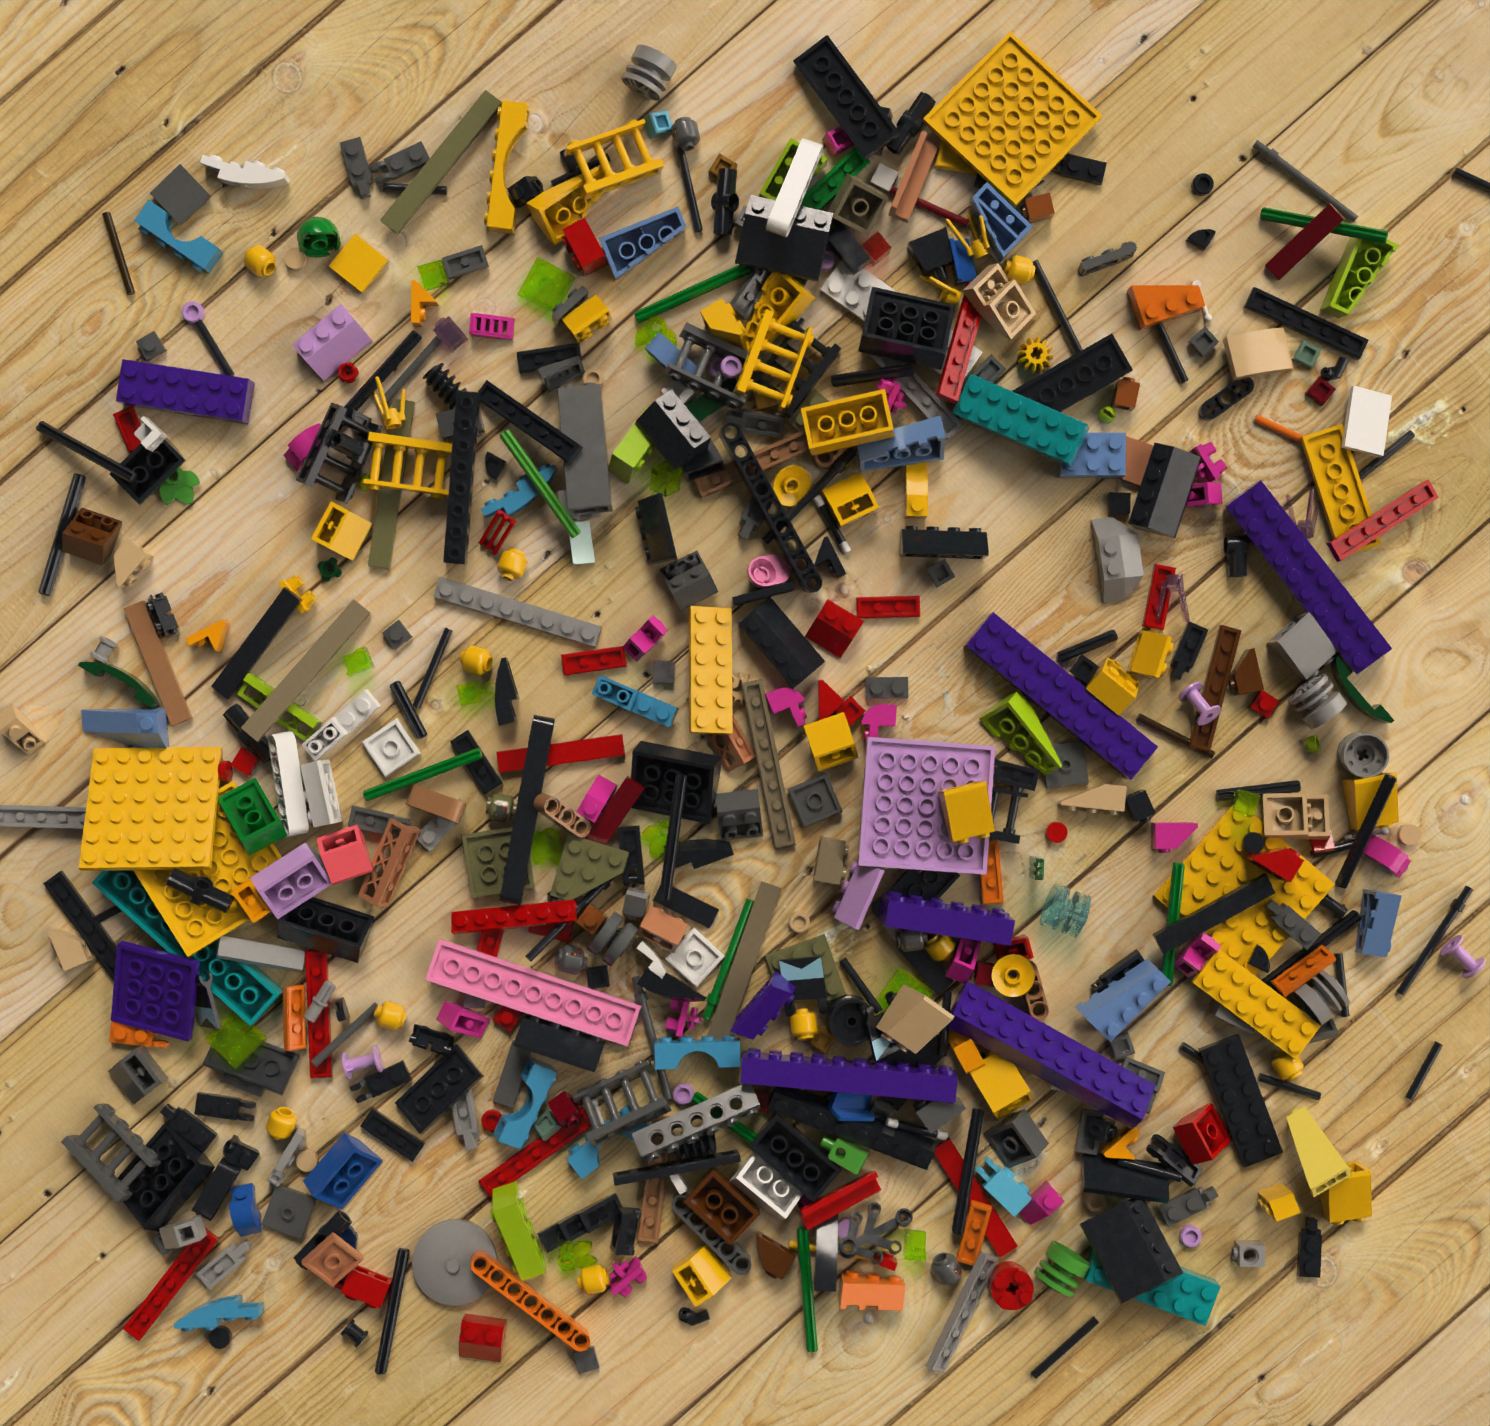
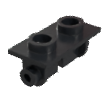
M159 593L155 595L156 599H153V596L150 595L146 606L149 614H153L155 617L154 627L157 634H161L164 639L167 636V632L170 635L178 633L177 628L179 626L174 614L165 616V612L172 609L167 596Z
M414 1024L413 1034L409 1038L412 1046L427 1049L428 1044H432L430 1051L443 1056L445 1054L450 1055L455 1037L448 1033L439 1032L427 1026Z

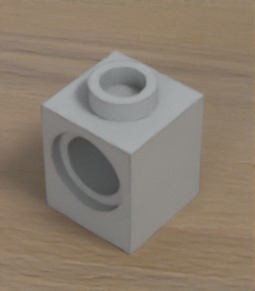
M1234 1240L1231 1255L1232 1260H1235L1239 1267H1265V1245L1260 1240ZM1251 1249L1252 1254L1248 1258H1244V1252Z

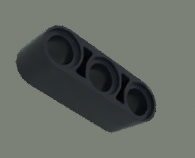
M223 1157L194 1204L192 1211L198 1215L201 1214V1217L211 1221L242 1168L227 1162L225 1157Z

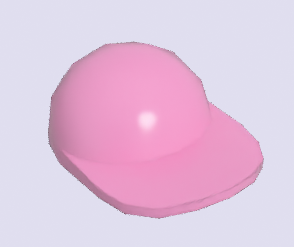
M776 554L766 555L751 561L747 569V576L754 586L767 588L786 582L790 577V569L787 562L781 556Z

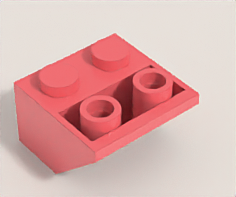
M358 825L317 838L320 855L332 885L373 872L365 836Z

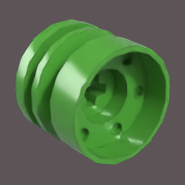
M1052 1241L1045 1252L1050 1260H1052L1051 1263L1040 1260L1039 1264L1044 1269L1036 1267L1034 1274L1055 1292L1073 1297L1075 1291L1070 1286L1074 1288L1080 1286L1073 1276L1084 1278L1091 1264L1068 1247Z

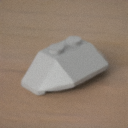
M1113 517L1091 520L1102 601L1103 603L1123 601L1144 576L1138 534Z

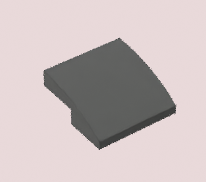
M181 164L150 192L180 225L185 223L212 197Z
M1125 1057L1121 1064L1122 1067L1155 1085L1146 1113L1149 1114L1156 1093L1160 1091L1165 1072Z

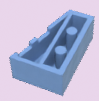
M988 182L972 197L969 203L978 221L979 216H983L987 239L999 262L1029 234L1033 227Z
M1363 889L1360 910L1361 920L1358 925L1355 952L1387 957L1388 952L1391 950V938L1402 895Z

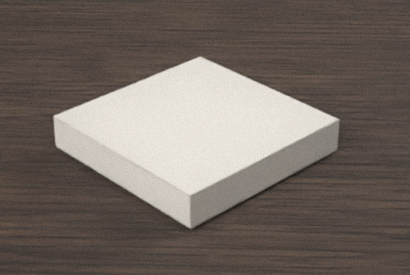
M398 718L362 741L385 777L421 754Z
M693 927L679 943L675 952H671L665 959L697 987L725 955Z

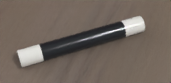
M818 495L813 498L842 552L845 554L851 551L822 497Z
M892 1118L886 1119V1126L945 1141L948 1137V1133L936 1130L931 1134L927 1127Z

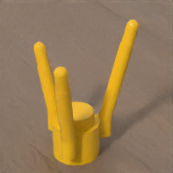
M968 215L975 241L970 243L971 247H969L951 221L946 219L947 225L966 249L968 256L973 255L975 260L990 253L983 216H979L982 238L979 239L972 215Z
M923 274L919 275L921 279L942 290L940 300H943L944 303L953 304L955 307L957 306L961 291L953 289L933 277H927Z
M377 376L375 380L381 401L376 392L373 393V396L382 416L383 424L386 429L399 428L402 426L401 421L406 420L404 414L406 390L402 389L400 413L395 408L389 409L380 379Z

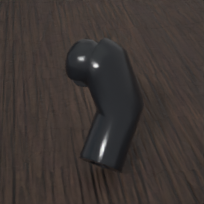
M1340 356L1334 367L1322 368L1320 372L1321 377L1326 381L1341 378L1349 360Z
M683 1307L678 1312L680 1320L691 1326L710 1319L707 1309L696 1313L689 1308Z

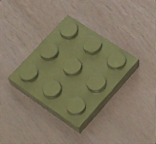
M513 827L462 835L471 898L501 893ZM531 857L529 859L524 890L535 888Z

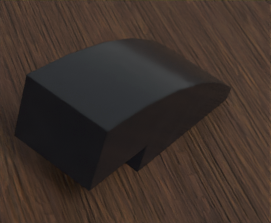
M833 218L828 245L854 276L870 264L871 258L840 221Z
M506 657L501 658L495 683V709L499 726L517 721L512 701L520 699L510 663Z
M695 839L678 842L675 868L692 863L693 868L697 869L732 856L734 853L731 844L727 841L713 839Z
M645 970L637 985L648 991L672 1000L699 1002L705 1001L707 998L668 973H665L661 979L656 974Z

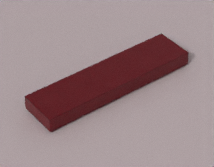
M1331 203L1328 204L1265 266L1278 280H1281L1345 218Z
M627 776L585 839L607 845L645 787Z

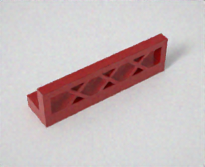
M869 1171L820 1197L814 1203L811 1202L796 1210L805 1229L809 1230L881 1191L876 1180L878 1178L876 1171Z

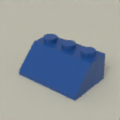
M344 1132L303 1182L314 1198L343 1209L383 1160L359 1139Z

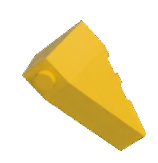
M601 165L590 169L592 177L596 181L604 178L605 174ZM582 174L542 192L526 203L534 221L554 245L562 241L561 237L564 236L562 229L586 217L588 214L587 210L603 196L601 194L583 200L581 190L585 180Z
M772 272L761 289L763 292L759 302H756L752 319L745 328L748 339L745 340L747 348L744 350L749 351L761 314L766 309L774 312L772 319L775 320L774 322L789 327L794 320H797L816 297L792 276ZM772 330L770 332L767 331L765 339L768 340L767 342L772 343L781 334Z

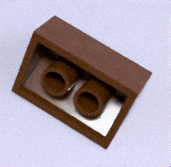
M716 1167L710 1168L684 1200V1203L730 1246L760 1215V1208L734 1186Z

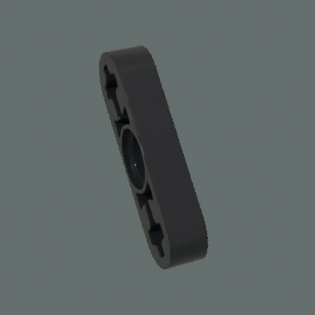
M1250 377L1235 380L1201 404L1198 410L1199 416L1205 421L1213 420L1250 394L1254 389L1253 380ZM1246 382L1248 384L1246 390L1243 389L1236 394L1234 390L1240 387L1241 383ZM1223 393L1231 395L1232 401L1230 404H1224L1221 401ZM1217 403L1219 407L1212 411L1213 416L1210 413L1206 415L1204 412L1206 411L1205 406L1209 408Z

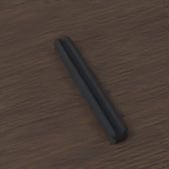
M909 363L836 374L831 376V384L833 387L880 381V379L887 380L913 376L914 366Z
M1298 780L1219 789L1216 791V797L1218 801L1259 797L1263 796V794L1299 792L1301 785Z

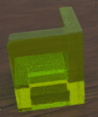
M442 260L417 266L426 291L450 285Z
M667 461L652 466L650 490L662 493L664 497L680 490L682 468L679 467L674 471Z
M367 647L358 648L355 650L356 652L343 657L348 669L346 672L347 676H354L375 667Z
M1242 789L1234 791L1236 799L1232 810L1243 813L1249 818L1255 816L1261 795Z
M905 1229L904 1259L926 1261V1231Z

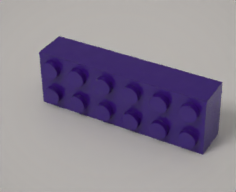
M122 359L116 402L126 406L248 424L255 383L248 378Z
M889 891V895L882 894L878 919L884 926L1011 946L1015 920L1004 909L992 908L991 911L984 909V906L972 904V907L964 906V903L951 901V904H947L938 898H930V901H927L918 895H910L908 898L901 896L902 894L893 891Z

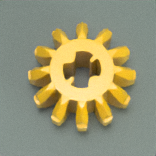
M1036 337L1034 342L1031 338H1028L1027 344L1021 343L1020 347L1022 350H1019L1017 355L1022 357L1018 360L1019 364L1025 362L1023 370L1031 367V373H1035L1037 367L1041 373L1044 371L1043 366L1048 368L1051 365L1048 360H1052L1054 356L1048 352L1053 348L1052 346L1045 347L1048 342L1047 340H1044L1041 344L1040 337ZM1033 351H1035V354L1036 352L1039 353V357L1037 359H1035L1036 357H1031Z

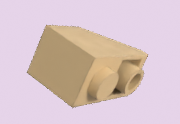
M129 538L114 553L116 584L121 588L131 587L137 581L136 576L141 570L144 571L151 563L150 559L153 557L137 542Z
M13 704L0 713V732L27 755L45 743L29 719Z
M59 928L48 932L49 944L52 948H55L57 963L64 971L94 959L89 946L83 938Z

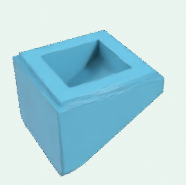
M667 111L649 113L644 118L646 122L645 128L650 139L671 132L672 123Z

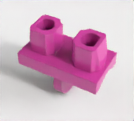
M880 379L877 390L885 389L890 412L896 414L898 408L905 409L906 403L902 401L904 394L899 392L901 385L898 384V380Z
M1212 442L1204 445L1200 444L1190 450L1192 454L1202 458L1197 471L1200 479L1205 476L1208 482H1212L1221 477L1220 474L1227 469L1223 460L1220 459L1215 463L1211 461L1209 456L1216 452Z
M671 1001L670 1009L680 1011V1018L668 1016L665 1029L676 1032V1036L682 1037L686 1020L689 1021L687 1026L689 1029L694 1028L695 1022L701 1023L702 1018L696 1016L698 1008L692 1007L691 1013L687 1014L690 1002Z
M637 1256L630 1262L625 1260L621 1265L617 1261L612 1263L614 1271L609 1274L611 1277L609 1279L610 1291L614 1295L618 1293L626 1297L632 1291L629 1283L633 1279L638 1284L643 1283L647 1279L646 1272Z

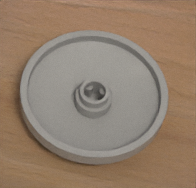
M448 1219L430 1227L419 1239L412 1258L413 1274L420 1289L432 1300L449 1306L465 1305L480 1298L489 1289L490 1285L471 1270L470 1260L475 1251L483 1250L498 1261L497 1250L489 1234L479 1225L463 1219ZM482 1258L474 1262L476 1266L480 1267L486 1263ZM497 1271L492 1273V1278H495Z

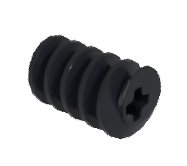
M441 363L432 367L424 375L423 379H426L428 386L432 385L431 389L433 392L438 391L437 396L443 398V403L445 405L449 404L448 408L452 410L455 409L456 393L462 383L459 381L454 384L455 375L448 378L450 370L442 371L445 364Z
M715 1133L712 1135L704 1134L699 1137L698 1141L692 1144H687L686 1142L679 1145L680 1148L674 1151V1154L677 1155L679 1160L682 1159L683 1153L689 1159L691 1152L698 1158L700 1151L704 1157H707L708 1150H710L712 1156H715L717 1151Z

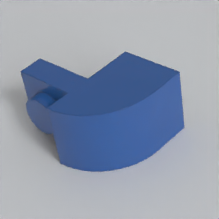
M249 1183L232 1187V1202L229 1203V1209L235 1230L240 1237L262 1232L261 1212L255 1204L254 1184Z

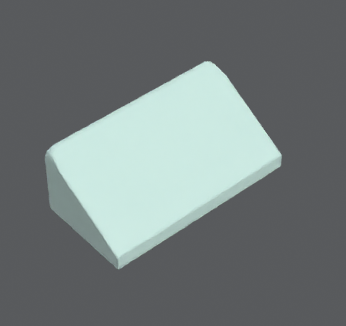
M590 521L575 522L581 533L575 538H571L569 535L573 565L595 563Z

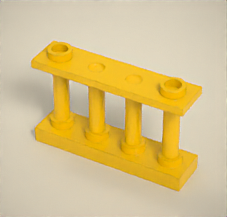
M633 119L627 122L625 126L582 141L578 139L573 140L567 144L564 152L565 158L574 155L585 180L581 190L583 200L661 173L664 167L662 159L654 160V158L650 157L640 133L646 123L644 119L639 121ZM631 134L643 159L642 165L636 167L631 164L621 141V138ZM613 141L624 167L623 171L617 174L612 171L601 146ZM592 148L605 174L603 179L597 181L593 179L582 154L583 151Z
M766 309L761 314L734 393L742 396L746 391H754L779 401L777 410L782 411L785 407H789L793 395L790 393L805 350L813 342V328L808 327L803 334L778 324L772 319L774 312ZM772 330L800 341L798 352L794 353L767 342L768 340L765 339L767 331L770 332ZM765 350L793 361L790 373L760 362V359H758L760 351L763 352ZM758 370L786 381L783 393L753 382V379H750L752 372Z
M375 432L368 433L367 443H372L373 455L370 479H363L362 485H367L366 489L379 491L381 487L431 494V498L443 499L444 496H448L449 490H442L446 457H448V454L452 455L451 443ZM385 445L393 446V450H395L391 482L378 481L381 453ZM406 448L415 449L414 453H416L413 485L400 484L403 451H406ZM427 451L436 452L435 456H437L434 488L421 487L424 457Z

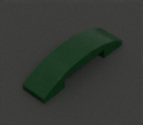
M727 378L723 381L721 388L733 392L737 382L736 379ZM703 393L685 406L700 423L724 407L726 402L719 399H711L706 393Z
M1334 656V660L1330 662L1332 673L1340 690L1351 704L1363 714L1382 723H1392L1395 721L1381 704L1371 706L1347 679L1353 671L1340 656Z
M80 662L78 664L79 667L95 676L103 677L105 672L137 689L134 695L135 699L151 708L159 707L160 704L149 687L130 672L105 663Z

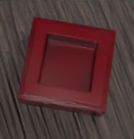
M1319 376L1305 394L1319 406H1323L1336 389Z

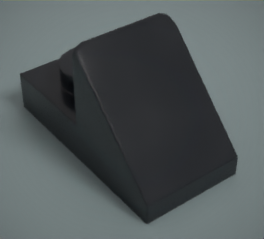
M828 536L823 538L814 565L816 567L829 560L830 564L827 567L831 575H836L839 579L845 576L846 572Z

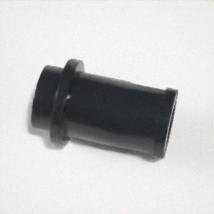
M1326 894L1319 902V905L1331 912L1334 918L1338 917L1341 919L1348 910L1345 908V904H1340L1330 897L1329 894Z

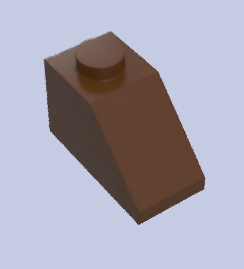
M1255 648L1244 651L1230 674L1228 685L1230 691L1234 692V696L1264 690Z
M758 1231L756 1239L766 1274L774 1279L778 1277L783 1280L795 1259V1252Z

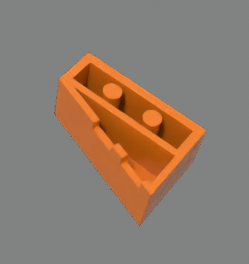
M846 1270V1273L841 1272L838 1292L840 1309H846L847 1305H858L859 1310H865L866 1306L877 1307V1310L903 1311L905 1282L900 1276L889 1275L887 1278L880 1277L879 1274L872 1272L867 1273V1275L859 1274V1272L854 1270Z

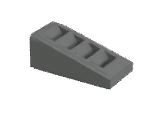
M576 356L537 369L543 386L548 392H551L584 374L585 370L580 357Z

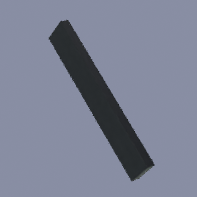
M1256 287L1252 288L1244 305L1246 309L1356 360L1361 358L1369 341L1360 335Z
M488 380L485 381L478 391L481 392L480 402L571 465L583 447Z
M284 587L211 687L227 700L230 699L244 681L243 679L247 673H250L303 600L289 588Z
M63 871L58 872L44 882V886L114 981L116 943L102 924L97 921L95 914Z
M1264 873L1152 935L1160 951L1165 954L1275 894V891L1268 876Z
M735 1149L716 1153L715 1156L708 1154L707 1157L699 1156L698 1158L693 1157L613 1172L612 1175L614 1185L617 1186L741 1162L738 1150Z

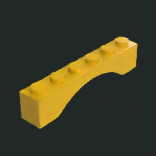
M502 100V107H498L497 120H500L499 128L495 129L494 136L495 141H497V148H493L492 162H495L494 170L491 169L489 175V182L492 183L491 191L488 190L487 192L489 212L485 211L484 224L487 225L490 232L515 234L517 212L507 194L505 170L512 148L528 129L530 113L528 103Z

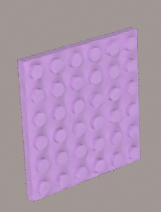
M867 737L858 865L986 875L989 837L977 839V836L970 837L969 842L958 845L956 841H950L937 791L975 781H986L991 806L995 746Z

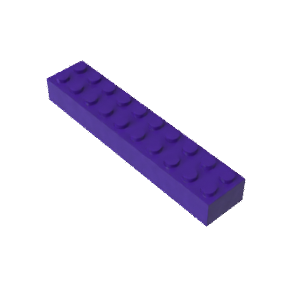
M1257 480L1224 505L1304 609L1314 617L1340 655L1356 674H1359L1392 650L1389 643L1261 480Z
M994 612L987 616L965 643V648L1014 688L1019 689L1025 697L1079 741H1082L1085 746L1126 779L1132 780L1158 748L1156 744L1123 717L1118 716L1091 694L1085 686Z
M969 981L958 992L950 1011L954 1018L946 1025L947 1027L972 1039L979 1045L1131 1129L1135 1128L1144 1119L1155 1088L1153 1083Z
M748 1048V1051H744L742 1057L740 1083L956 1103L958 1076L951 1066L940 1065L938 1069L930 1068L931 1065L919 1063L918 1067L909 1066L908 1062L900 1061L896 1065H891L886 1060H878L873 1063L867 1062L865 1058H854V1061L845 1060L846 1057L833 1056V1059L824 1058L822 1054H812V1057L803 1056V1053L791 1052L790 1055H785L779 1050H769V1053H763L761 1049Z

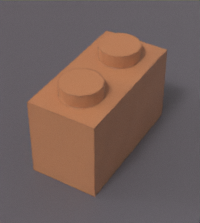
M650 905L636 935L674 953L688 924L684 923L681 918L672 917L666 914L663 909Z

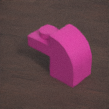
M320 423L307 428L287 445L289 449L283 456L296 471L301 470L321 426Z
M652 615L628 639L622 648L638 662L664 637L668 629L660 620Z
M779 688L765 694L773 714L789 708L797 727L806 724L804 721L807 718L803 706L798 707V703L805 701V699L798 691L792 688Z
M875 705L863 714L860 724L869 725L868 729L864 730V741H867V737H878V725L896 726L897 705Z
M1375 835L1370 837L1363 852L1371 861L1383 866L1398 878L1408 869V865L1411 862L1407 858V854Z
M1205 933L1200 936L1198 935L1186 943L1178 954L1174 967L1190 978L1201 971L1206 959L1217 953L1221 945Z

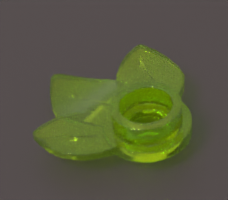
M653 316L648 319L645 327L637 331L635 345L647 346L658 333L664 335L676 347L677 339L674 331L667 328L663 318ZM654 323H658L660 325V329L658 331H654L652 329V325Z
M662 820L658 825L648 826L642 833L641 839L650 842L649 852L652 858H659L665 854L663 846H666L667 834L663 832V829L669 827V820Z
M547 827L542 832H534L531 857L535 865L543 864L550 859L555 865L559 866L564 848L560 844L561 835L557 829ZM547 835L552 837V842L547 839Z
M581 1240L575 1244L571 1241L563 1243L559 1248L560 1255L557 1258L560 1268L563 1271L569 1272L573 1271L576 1267L584 1268L596 1263L597 1258L589 1254L592 1242Z

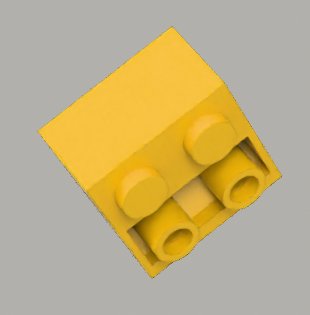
M595 294L563 317L562 322L577 343L581 341L584 343L593 337L592 333L597 329H605L610 324L609 321L612 317L609 309Z
M723 298L700 310L708 333L742 349L747 348L745 341L748 339L745 333L746 330L740 320L737 321L735 311L730 303L726 304Z
M860 472L821 490L839 528L879 509L870 487Z
M331 501L311 539L353 561L373 523Z
M1144 630L1139 631L1127 672L1149 679L1160 678V675L1163 676L1167 667V663H1164L1166 655H1170L1173 648L1172 637Z
M1107 657L1088 682L1086 689L1119 716L1136 698L1140 683L1136 676L1125 672L1120 663Z
M844 712L804 725L818 771L859 758Z
M706 1243L673 1264L672 1267L673 1274L695 1307L714 1296L731 1279L730 1274L717 1254Z

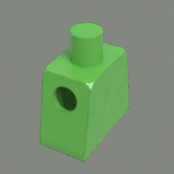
M825 1135L820 1144V1147L830 1152L828 1155L830 1160L856 1175L862 1169L870 1153V1150L840 1137L834 1140ZM839 1148H843L846 1154H841Z

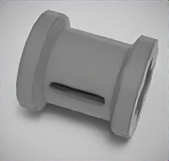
M100 636L98 646L90 655L103 663H108V657L112 650L117 648L118 644L104 636Z

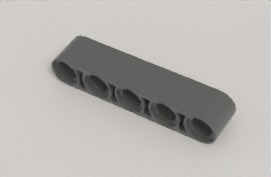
M679 1192L675 1193L672 1200L673 1211L738 1275L747 1274L751 1270V1256L737 1241L731 1245L733 1247L731 1251L724 1252L721 1246L728 1243L718 1233L714 1237H709L706 1231L712 1228L703 1219L700 1222H694L691 1216L696 1213L688 1205L685 1207L677 1206L676 1201L681 1198L686 1199L688 1193L684 1192L681 1195ZM739 1259H745L748 1263L746 1266L740 1267L736 1262Z

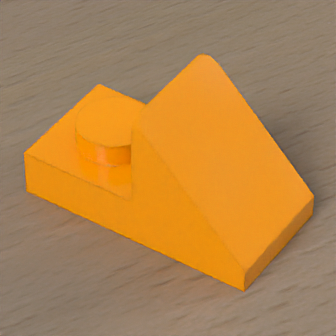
M411 280V324L414 327H423V321H426V308H423V306H439V304L416 280Z
M222 619L185 639L189 646H196L197 648L207 645L210 639L215 651L221 652L230 622L229 620Z
M250 879L231 890L253 923L271 912V909Z
M956 1031L948 1034V1040L966 1074L985 1065L972 1039Z
M1126 1126L1100 1151L1107 1158L1135 1160L1136 1158L1125 1146L1133 1144L1139 1138L1138 1135L1141 1132L1137 1127L1131 1129Z

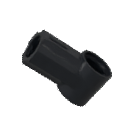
M340 431L332 434L330 439L331 448L347 455L348 459L361 465L365 464L372 449L370 444L357 438L354 439Z
M1248 535L1225 536L1224 552L1227 555L1228 577H1246L1247 554L1249 553Z

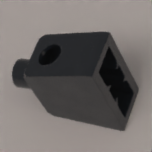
M946 227L908 242L907 249L924 276L934 273L935 278L941 282L949 279L946 267L952 265L953 256Z
M710 440L707 450L683 465L687 482L725 470L723 459L712 440Z

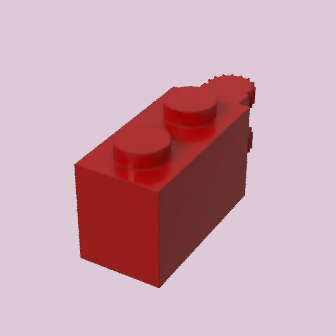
M357 1265L345 1276V1282L340 1280L334 1286L340 1289V1293L345 1294L347 1299L353 1301L360 1300L365 1302L364 1304L367 1307L375 1309L376 1307L381 1308L392 1283V1278Z

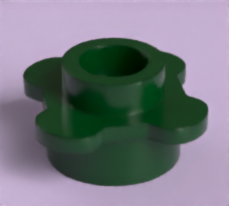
M331 557L328 561L318 563L317 568L322 574L321 578L323 581L328 582L333 577L341 576L342 571L337 566L338 561L336 558Z

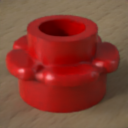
M347 362L338 368V377L342 382L353 383L359 375L358 368L353 363Z

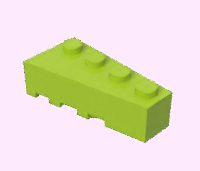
M1350 237L1320 310L1338 319L1349 315L1365 293L1364 291L1374 281L1378 272L1385 266L1389 257L1396 251L1399 245L1388 239L1386 243H1379Z
M517 1181L493 1189V1205L490 1215L492 1221L497 1222L499 1226L497 1231L500 1239L505 1240L507 1256L513 1259L512 1267L514 1273L519 1274L521 1281H525L545 1274L546 1261L537 1236L532 1237L534 1235L531 1219L527 1218L526 1205L523 1198H518L519 1186Z

